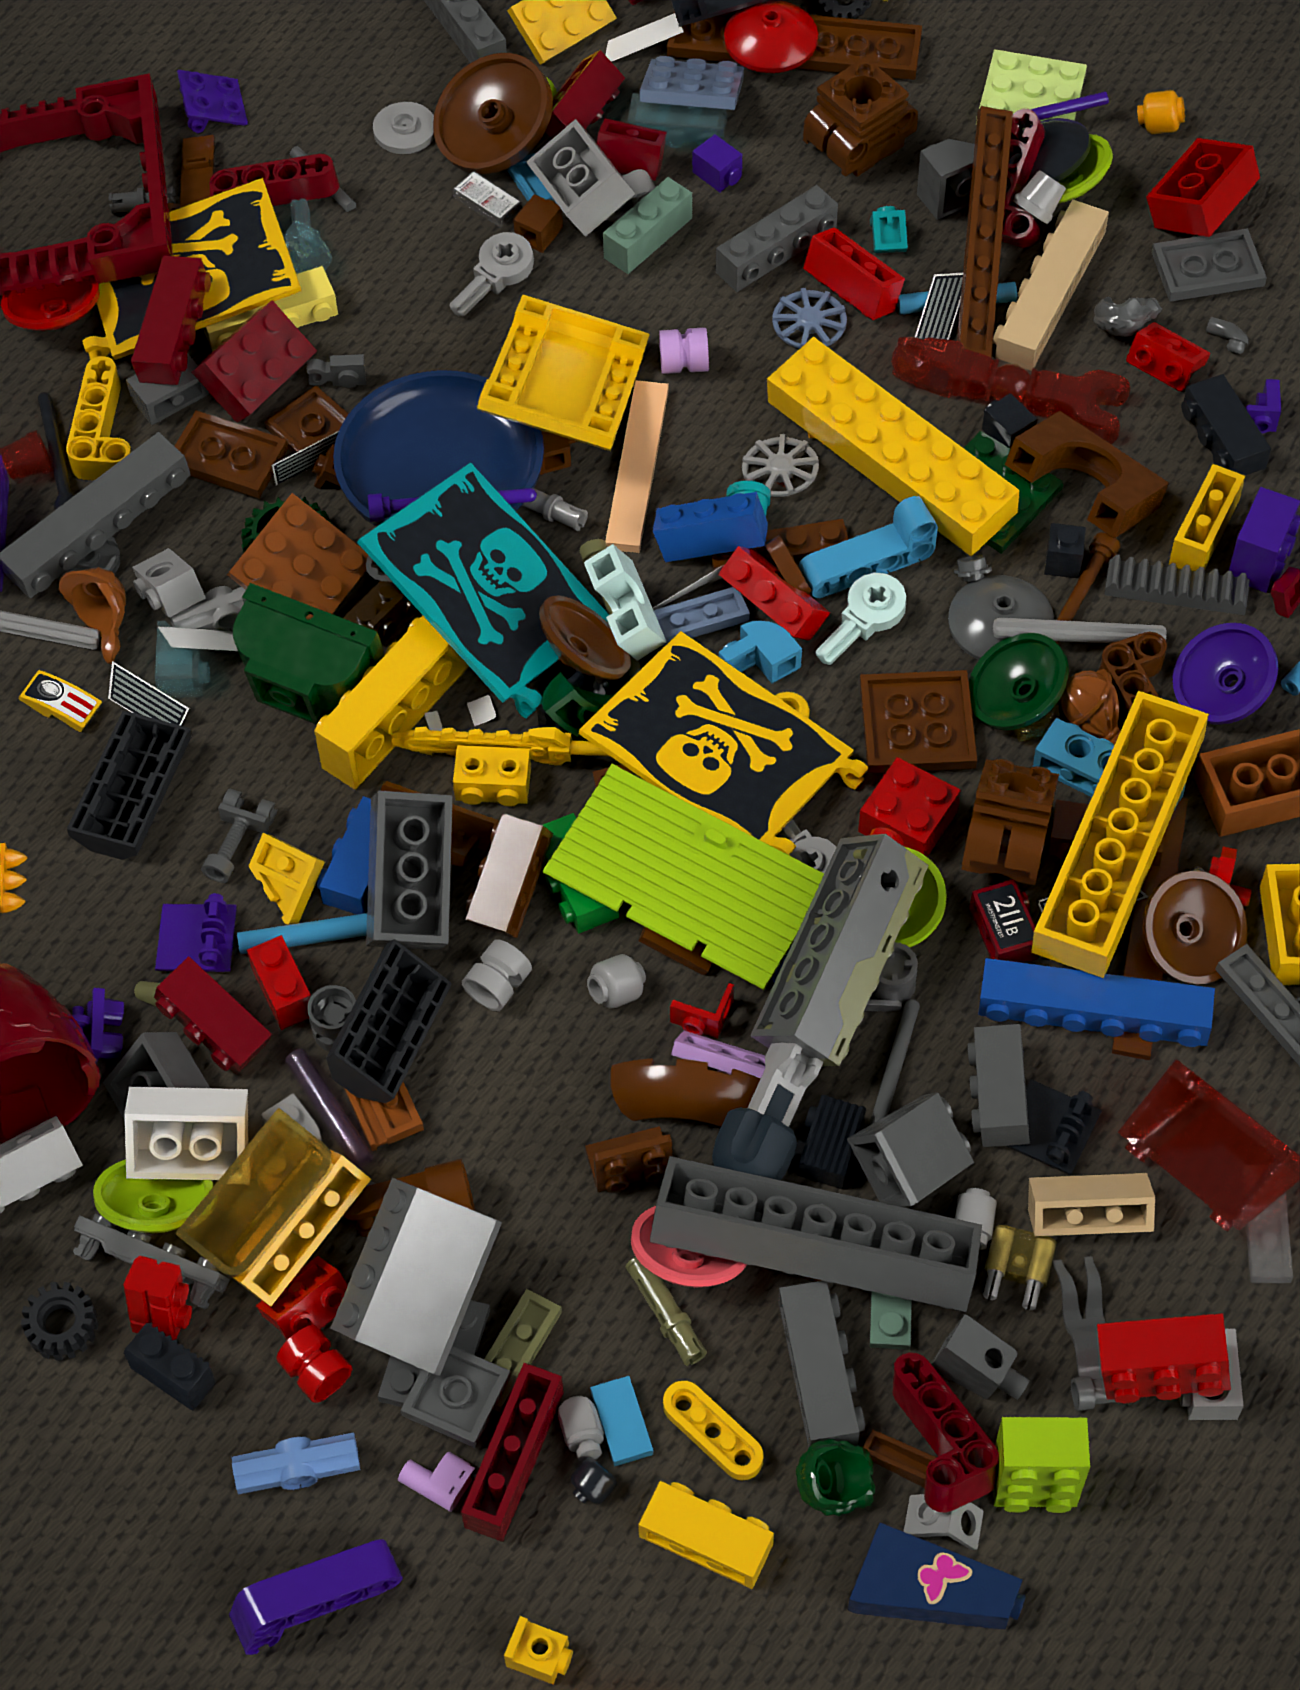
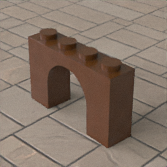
M1061 411L1015 437L1005 462L1007 467L1031 483L1050 471L1060 468L1079 470L1099 480L1106 488L1098 492L1087 520L1113 538H1116L1154 513L1159 508L1169 485V482Z

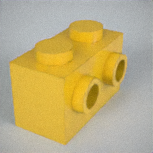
M457 745L453 777L455 800L463 801L470 805L480 804L481 802H498L503 806H515L518 803L528 804L531 774L530 749Z

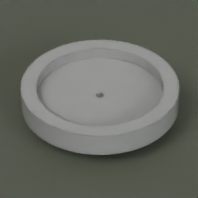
M398 102L383 108L376 115L373 122L374 138L383 149L392 153L411 154L426 148L435 138L433 131L434 115L428 108L418 103Z

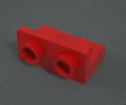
M1153 322L1137 332L1126 361L1174 389L1183 391L1188 384L1191 374L1206 365L1211 353Z
M317 1256L296 1274L272 1306L261 1301L256 1307L261 1315L278 1328L285 1339L288 1340L306 1326L316 1325L321 1329L334 1319L348 1284L339 1270Z

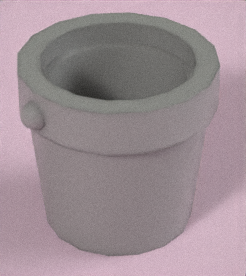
M1039 170L1023 190L1014 196L1013 201L1048 224L1052 220V214L1066 187Z

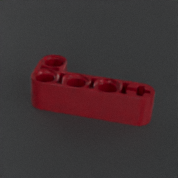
M1025 108L1016 111L1012 117L1009 161L1017 153H1022V158L1015 164H1009L1008 162L1007 184H1011V187L1005 196L1002 242L1019 247H1030L1040 237V227L1028 211L1018 208V204L1013 199L1026 186L1045 135L1044 126L1036 113ZM1023 223H1029V228L1026 232L1016 234L1018 226Z
M314 154L222 169L215 172L209 182L210 197L263 178L272 206L326 198L335 194L340 186L332 158L326 154Z
M905 1353L899 1356L894 1363L893 1397L938 1455L926 1467L924 1500L932 1510L947 1513L954 1511L994 1490L997 1482L999 1452L932 1364L923 1355Z

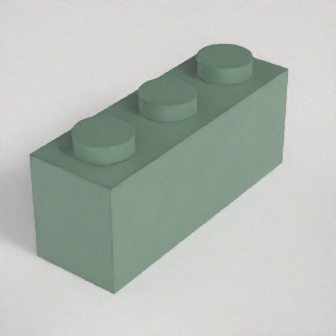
M667 177L603 232L604 259L627 274L633 271L692 219V192Z

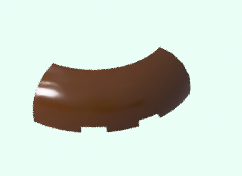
M651 1058L612 1065L611 1090L621 1112L632 1121L648 1118H683L721 1127L728 1111L740 1107L748 1108L761 1078L737 1069H732L731 1075L724 1072L707 1070L708 1062L677 1059L676 1066L654 1065V1060Z

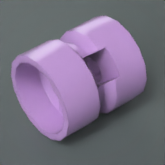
M689 328L685 334H681L678 329L659 330L662 374L680 373L683 367H687L690 372L709 371L706 328Z

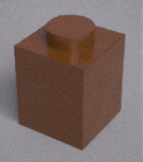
M534 194L513 219L514 233L523 236L530 243L531 248L543 253L563 228L562 209L554 201L546 200Z

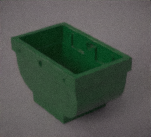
M249 583L242 596L244 604L234 622L233 639L245 666L244 672L257 702L317 725L323 716L329 715L339 705V701L344 693L349 690L352 691L362 680L365 671L369 667L375 666L385 656L378 632L253 583ZM307 615H313L311 619H306Z

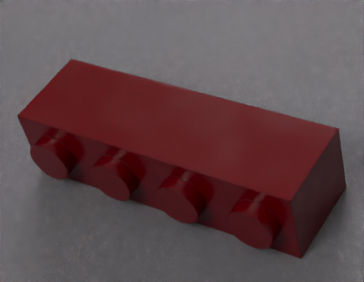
M163 256L131 359L139 383L178 385L181 373L186 371L189 346L195 342L196 322L203 314L205 292H209L211 287V276L209 272H206L202 258Z
M523 1363L462 1508L461 1515L464 1528L503 1542L564 1394L562 1376Z

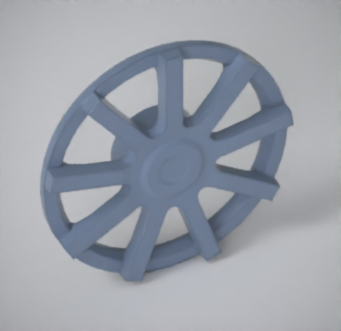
M801 288V291L780 298V302L774 309L772 322L775 332L785 343L800 349L808 342L809 334L814 333L818 334L826 346L836 342L845 331L847 316L844 305H841L838 300L832 297L830 292L825 291L823 293ZM808 297L818 298L819 301L815 306L811 307ZM802 298L804 308L799 307L792 301ZM826 302L834 306V308L820 311ZM786 306L796 314H780V312ZM839 314L841 323L825 319V317ZM779 321L796 322L781 331L778 324ZM822 325L834 328L838 332L833 338L829 339L823 331ZM798 329L803 332L801 344L788 338L790 334Z

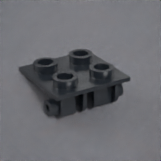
M1030 1079L1026 1087L1030 1144L1008 1145L1006 1147L1071 1175L1102 1110L1093 1107V1097L1087 1092L1079 1091L1078 1095L1070 1097Z

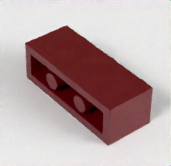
M601 50L584 58L554 95L552 114L545 131L551 139L557 136L575 119L586 130L589 125L595 123L604 114L603 106L613 101L620 93L618 87L625 77Z
M189 956L156 987L154 998L157 1000L155 1005L159 1011L169 1019L175 1017L184 1026L183 1031L186 1036L197 1045L203 1043L212 1052V1060L224 1071L230 1069L237 1075L270 1041L272 1034Z

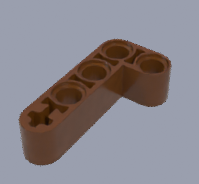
M1144 632L1111 643L1103 650L1099 670L1106 669L1111 674L1112 684L1118 694L1119 715L1123 722L1127 718L1138 691L1159 697L1149 677L1155 676L1161 671L1167 643L1162 635L1156 632Z

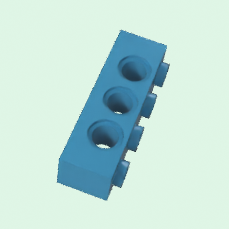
M1056 718L1035 749L1033 767H1044L1050 770L1051 773L1059 774L1058 781L1092 797L1114 748V744L1107 739L1097 738L1083 731L1076 724L1066 723ZM1073 755H1080V756H1083V757H1082V758H1078V757H1075V756H1073ZM1186 783L1184 785V788L1181 792V795L1178 799L1176 806L1178 805L1179 801L1184 795Z

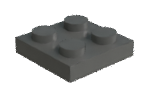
M452 1346L440 1376L421 1369L400 1410L401 1415L476 1448L511 1378V1372Z

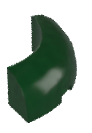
M560 672L545 689L541 703L545 712L558 725L578 737L580 735L578 734L579 729L615 694L605 695L585 691L572 684Z

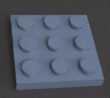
M659 56L650 61L640 88V102L735 110L744 79V66H737L735 62L731 61L707 64L702 59H689L687 62L675 61L673 57Z

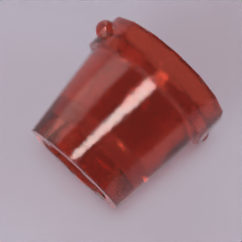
M37 429L0 448L4 465L12 480L41 473L44 475L53 471L47 449Z

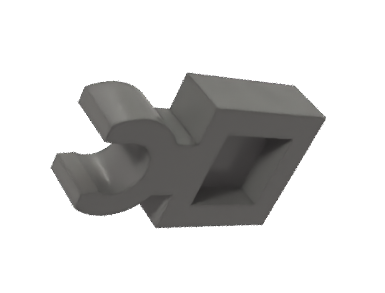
M364 354L330 356V362L320 359L307 360L309 385H322L327 381H332L333 386L345 388L367 385Z

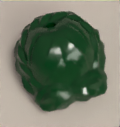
M828 1439L823 1442L813 1443L807 1452L802 1454L796 1468L797 1486L801 1499L813 1509L822 1512L825 1516H840L848 1514L856 1508L870 1506L874 1502L873 1495L875 1493V1484L872 1479L874 1472L873 1461L870 1452L861 1446H854L847 1441Z

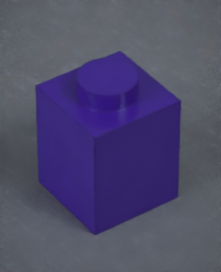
M714 134L692 151V172L718 192H721L729 185L733 186L740 180L742 176V153Z

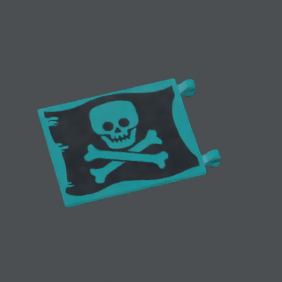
M469 463L361 537L357 542L502 703L509 698L514 699L517 711L524 718L529 717L537 710L536 707L541 704L543 698L536 690L529 689L526 685L560 660L551 648L541 627L539 610L544 601L551 596H564L574 599L596 612L608 623L606 617L609 614L472 463Z

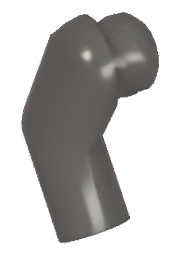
M1211 316L1206 333L1228 339L1227 350L1236 354H1242L1245 350V345H1248L1249 337L1236 324Z

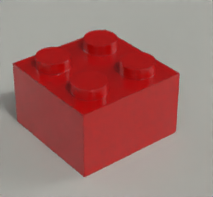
M896 757L860 809L858 832L867 836L870 835L872 829L877 827L889 828L901 836L903 847L911 848L928 857L958 812L961 789Z

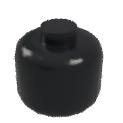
M591 1457L586 1458L570 1478L571 1483L576 1488L572 1493L584 1504L588 1500L597 1505L601 1504L617 1486L615 1477L597 1460Z

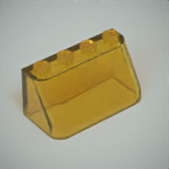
M278 1108L175 1234L225 1275L242 1277L248 1274L331 1173L334 1166L332 1152L323 1142Z

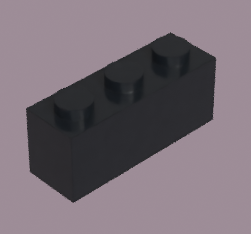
M1224 374L1187 386L1184 401L1181 404L1183 415L1187 421L1193 422L1197 429L1200 443L1203 446L1207 445L1213 454L1214 464L1245 476L1266 469L1271 447Z

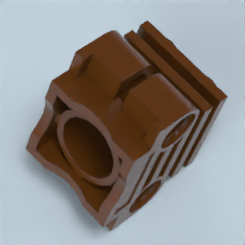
M865 56L817 87V92L820 94L817 96L819 104L808 113L804 121L803 141L806 144L811 142L821 152L826 150L827 157L841 168V174L845 177L851 173L858 177L873 167L878 161L890 156L904 146L905 138L917 131L918 111L905 100L908 98L909 92Z
M986 759L976 792L973 815L962 861V870L979 874L999 873L1017 882L1036 885L1059 774L1051 773L1050 770L1044 767L1035 766L1027 768L1014 765L1011 761L1005 759Z

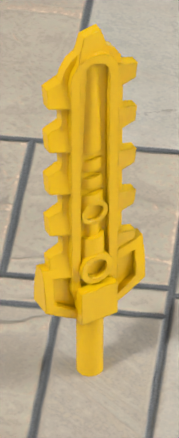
M425 726L416 727L415 730L392 734L393 746L427 755L446 753L447 755L456 756L457 745L526 748L530 749V759L550 765H562L564 762H571V755L609 756L590 741L572 740L571 733H563L556 727L529 729L528 732H523V734H511L508 730L484 733L481 729L459 732L454 728H444L442 731L429 730Z

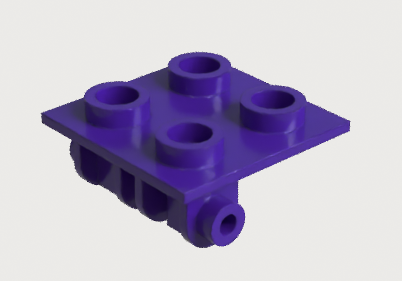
M184 70L177 71L185 113L189 117L188 127L193 132H203L208 120L243 126L248 125L238 79Z
M216 893L210 894L208 899L204 901V904H163L155 971H174L189 956L205 972H230L237 905L226 904L223 896Z

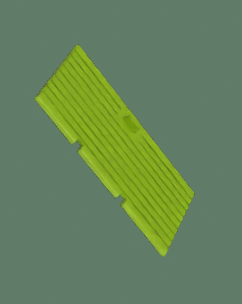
M611 764L598 787H596L585 807L572 824V827L566 833L565 838L561 841L557 850H555L543 869V873L616 912L623 902L631 905L626 917L690 951H693L698 941L706 945V948L702 952L701 957L765 990L784 956L789 951L824 876V873L614 764Z

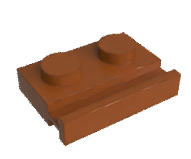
M402 1082L395 1098L388 1103L358 1098L344 1088L371 1151L377 1150L378 1146L385 1143L389 1145L424 1130L423 1123L404 1082Z

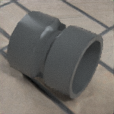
M338 985L322 987L310 997L308 1002V1016L313 1037L316 1043L327 1051L331 1050L356 1002L353 993L345 987Z

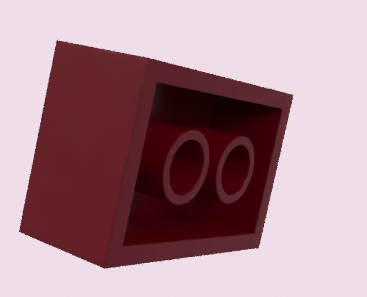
M271 300L257 310L191 373L233 420L238 423L252 414L309 360L317 350L277 304Z

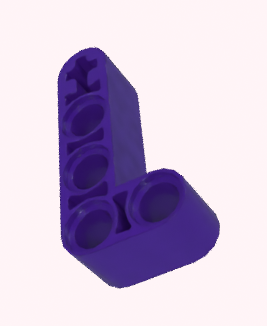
M378 1539L249 1585L237 1594L229 1617L245 1654L254 1655L259 1653L258 1648L266 1644L269 1647L275 1645L281 1639L284 1629L384 1593L396 1587L403 1580V1577L386 1540Z

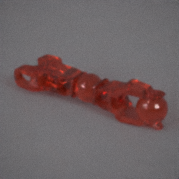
M901 337L898 340V346L892 353V374L903 381L913 383L916 388L946 398L955 395L971 399H985V401H989L990 395L995 400H1000L1011 393L1035 415L1049 418L1061 411L1110 444L1114 443L1119 437L1120 423L1118 418L1100 409L1099 406L1111 405L1119 407L1126 402L1130 395L1131 386L1129 381L1121 375L1104 370H1093L1082 376L1074 377L1047 370L1036 371L1037 369L1032 368L1030 375L1025 368L1018 364H1005L998 367L999 359L993 360L987 355L965 349L964 345L959 341L930 337L925 339Z

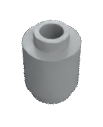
M970 1188L967 1189L966 1193L958 1195L954 1219L982 1224L979 1250H983L987 1247V1241L992 1239L997 1201L990 1197V1193L986 1190Z

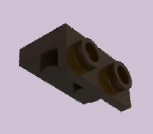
M380 581L343 619L377 631L381 641L382 639H389L394 634L397 625L406 616H412L417 611V608L393 582Z

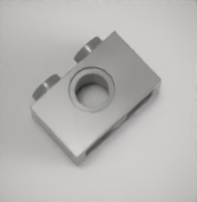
M169 548L132 567L137 577L133 584L142 599L147 598L154 610L159 608L167 617H171L206 599L193 568Z

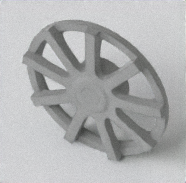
M780 434V437L764 441H756L755 446L743 456L742 472L746 481H754L756 478L768 474L769 479L765 485L770 490L775 481L784 482L787 491H771V496L773 497L790 496L803 491L815 480L819 470L818 456L809 446L806 440L800 441L785 437V434ZM779 444L777 454L768 448L769 446ZM785 444L795 446L788 454L784 453ZM761 450L768 459L753 456ZM801 451H805L809 455L806 458L793 459ZM749 464L765 466L754 472H748ZM813 465V470L809 474L796 468V466ZM793 475H796L806 482L794 489L790 479Z

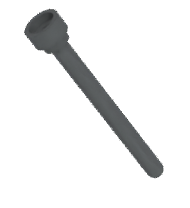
M915 999L907 1000L904 1005L869 1126L889 1114L920 1008L918 1001Z

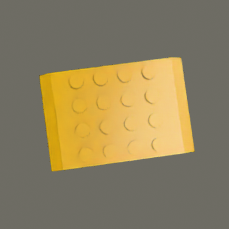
M522 295L512 326L491 376L486 380L479 397L477 410L611 452L650 334Z

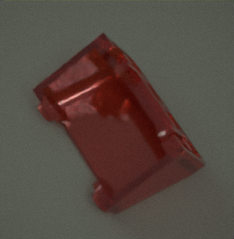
M1177 1059L1118 1131L1121 1136L1129 1141L1124 1147L1142 1162L1149 1157L1203 1200L1213 1210L1209 1217L1227 1232L1232 1227L1240 1231L1300 1181V1156Z

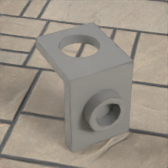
M924 1494L911 1495L904 1532L915 1537L949 1536L970 1550H977L983 1510L970 1502L954 1511L947 1513L937 1512L926 1504ZM965 1511L971 1520V1529L968 1535L963 1532L961 1526V1518Z

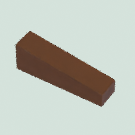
M872 1429L863 1448L870 1452L872 1461L925 1488L926 1467L936 1457Z

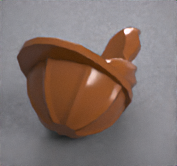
M100 567L65 573L60 578L59 590L63 597L73 605L78 617L89 628L99 630L102 637V656L111 665L120 649L118 629L123 621L124 607L127 603L124 586L112 571Z
M1101 669L1097 672L1082 671L1069 677L1066 688L1059 699L1067 723L1076 724L1083 731L1097 738L1107 739L1115 745L1121 731L1117 724L1119 718L1118 694L1112 684L1111 674L1106 669Z

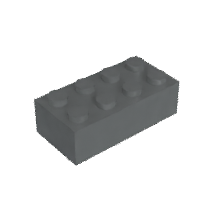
M377 791L371 798L366 946L385 947L393 939L405 948L441 950L448 944L452 795Z

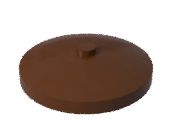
M513 53L487 55L465 66L447 84L436 105L433 131L435 141L442 154L462 171L468 173L475 172L476 174L496 173L521 161L539 143L551 118L553 98L547 78L532 61Z

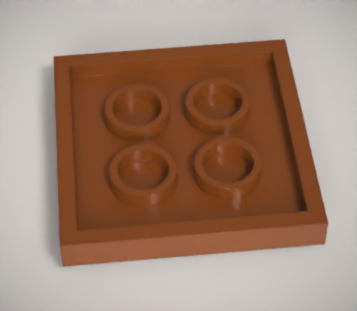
M291 493L232 567L227 576L245 590L249 583H253L332 614L367 570L368 554L295 494ZM307 615L306 619H311L313 615Z

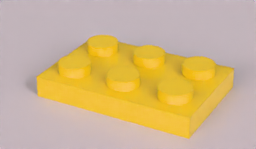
M522 0L507 10L540 65L617 19L606 0Z

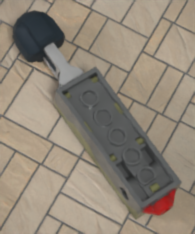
M877 827L872 829L870 835L840 838L750 1035L769 1048L765 1056V1070L748 1108L740 1107L728 1111L715 1140L712 1154L714 1166L781 1180L786 1174L797 1146L794 1131L789 1128V1125L806 1088L818 1076L822 1066H840L841 1061L847 1056L849 1043L857 1026L864 1018L865 1007L871 994L879 984V976L886 960L893 953L894 942L901 927L908 919L909 909L914 897L923 885V877L929 865L903 847L902 838L897 832L886 827Z

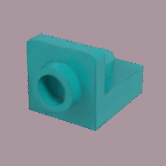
M884 206L878 208L877 211H873L870 217V226H872L874 253L906 252L908 244L905 210H897L894 206Z

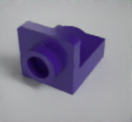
M1266 379L1263 393H1257L1256 405L1246 406L1247 412L1261 433L1276 432L1281 414L1280 380Z

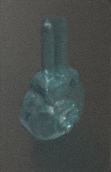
M301 198L299 201L294 199L291 202L292 224L283 237L295 272L301 273L323 266L326 271L332 262L330 249L320 238V231L311 228L308 201L304 198Z

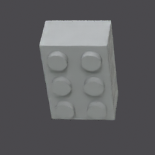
M576 119L527 161V164L565 215L585 237L635 195V192Z

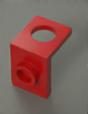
M728 983L716 1014L672 1000L670 1005V1022L682 1026L687 1032L697 1035L706 1034L718 1038L734 1001V984Z

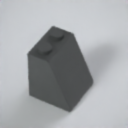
M938 1092L917 1098L847 1138L879 1202L899 1207L912 1206L974 1163L970 1155L971 1147L967 1138L961 1132H958L951 1119L953 1117L952 1109L949 1103L943 1097H940Z

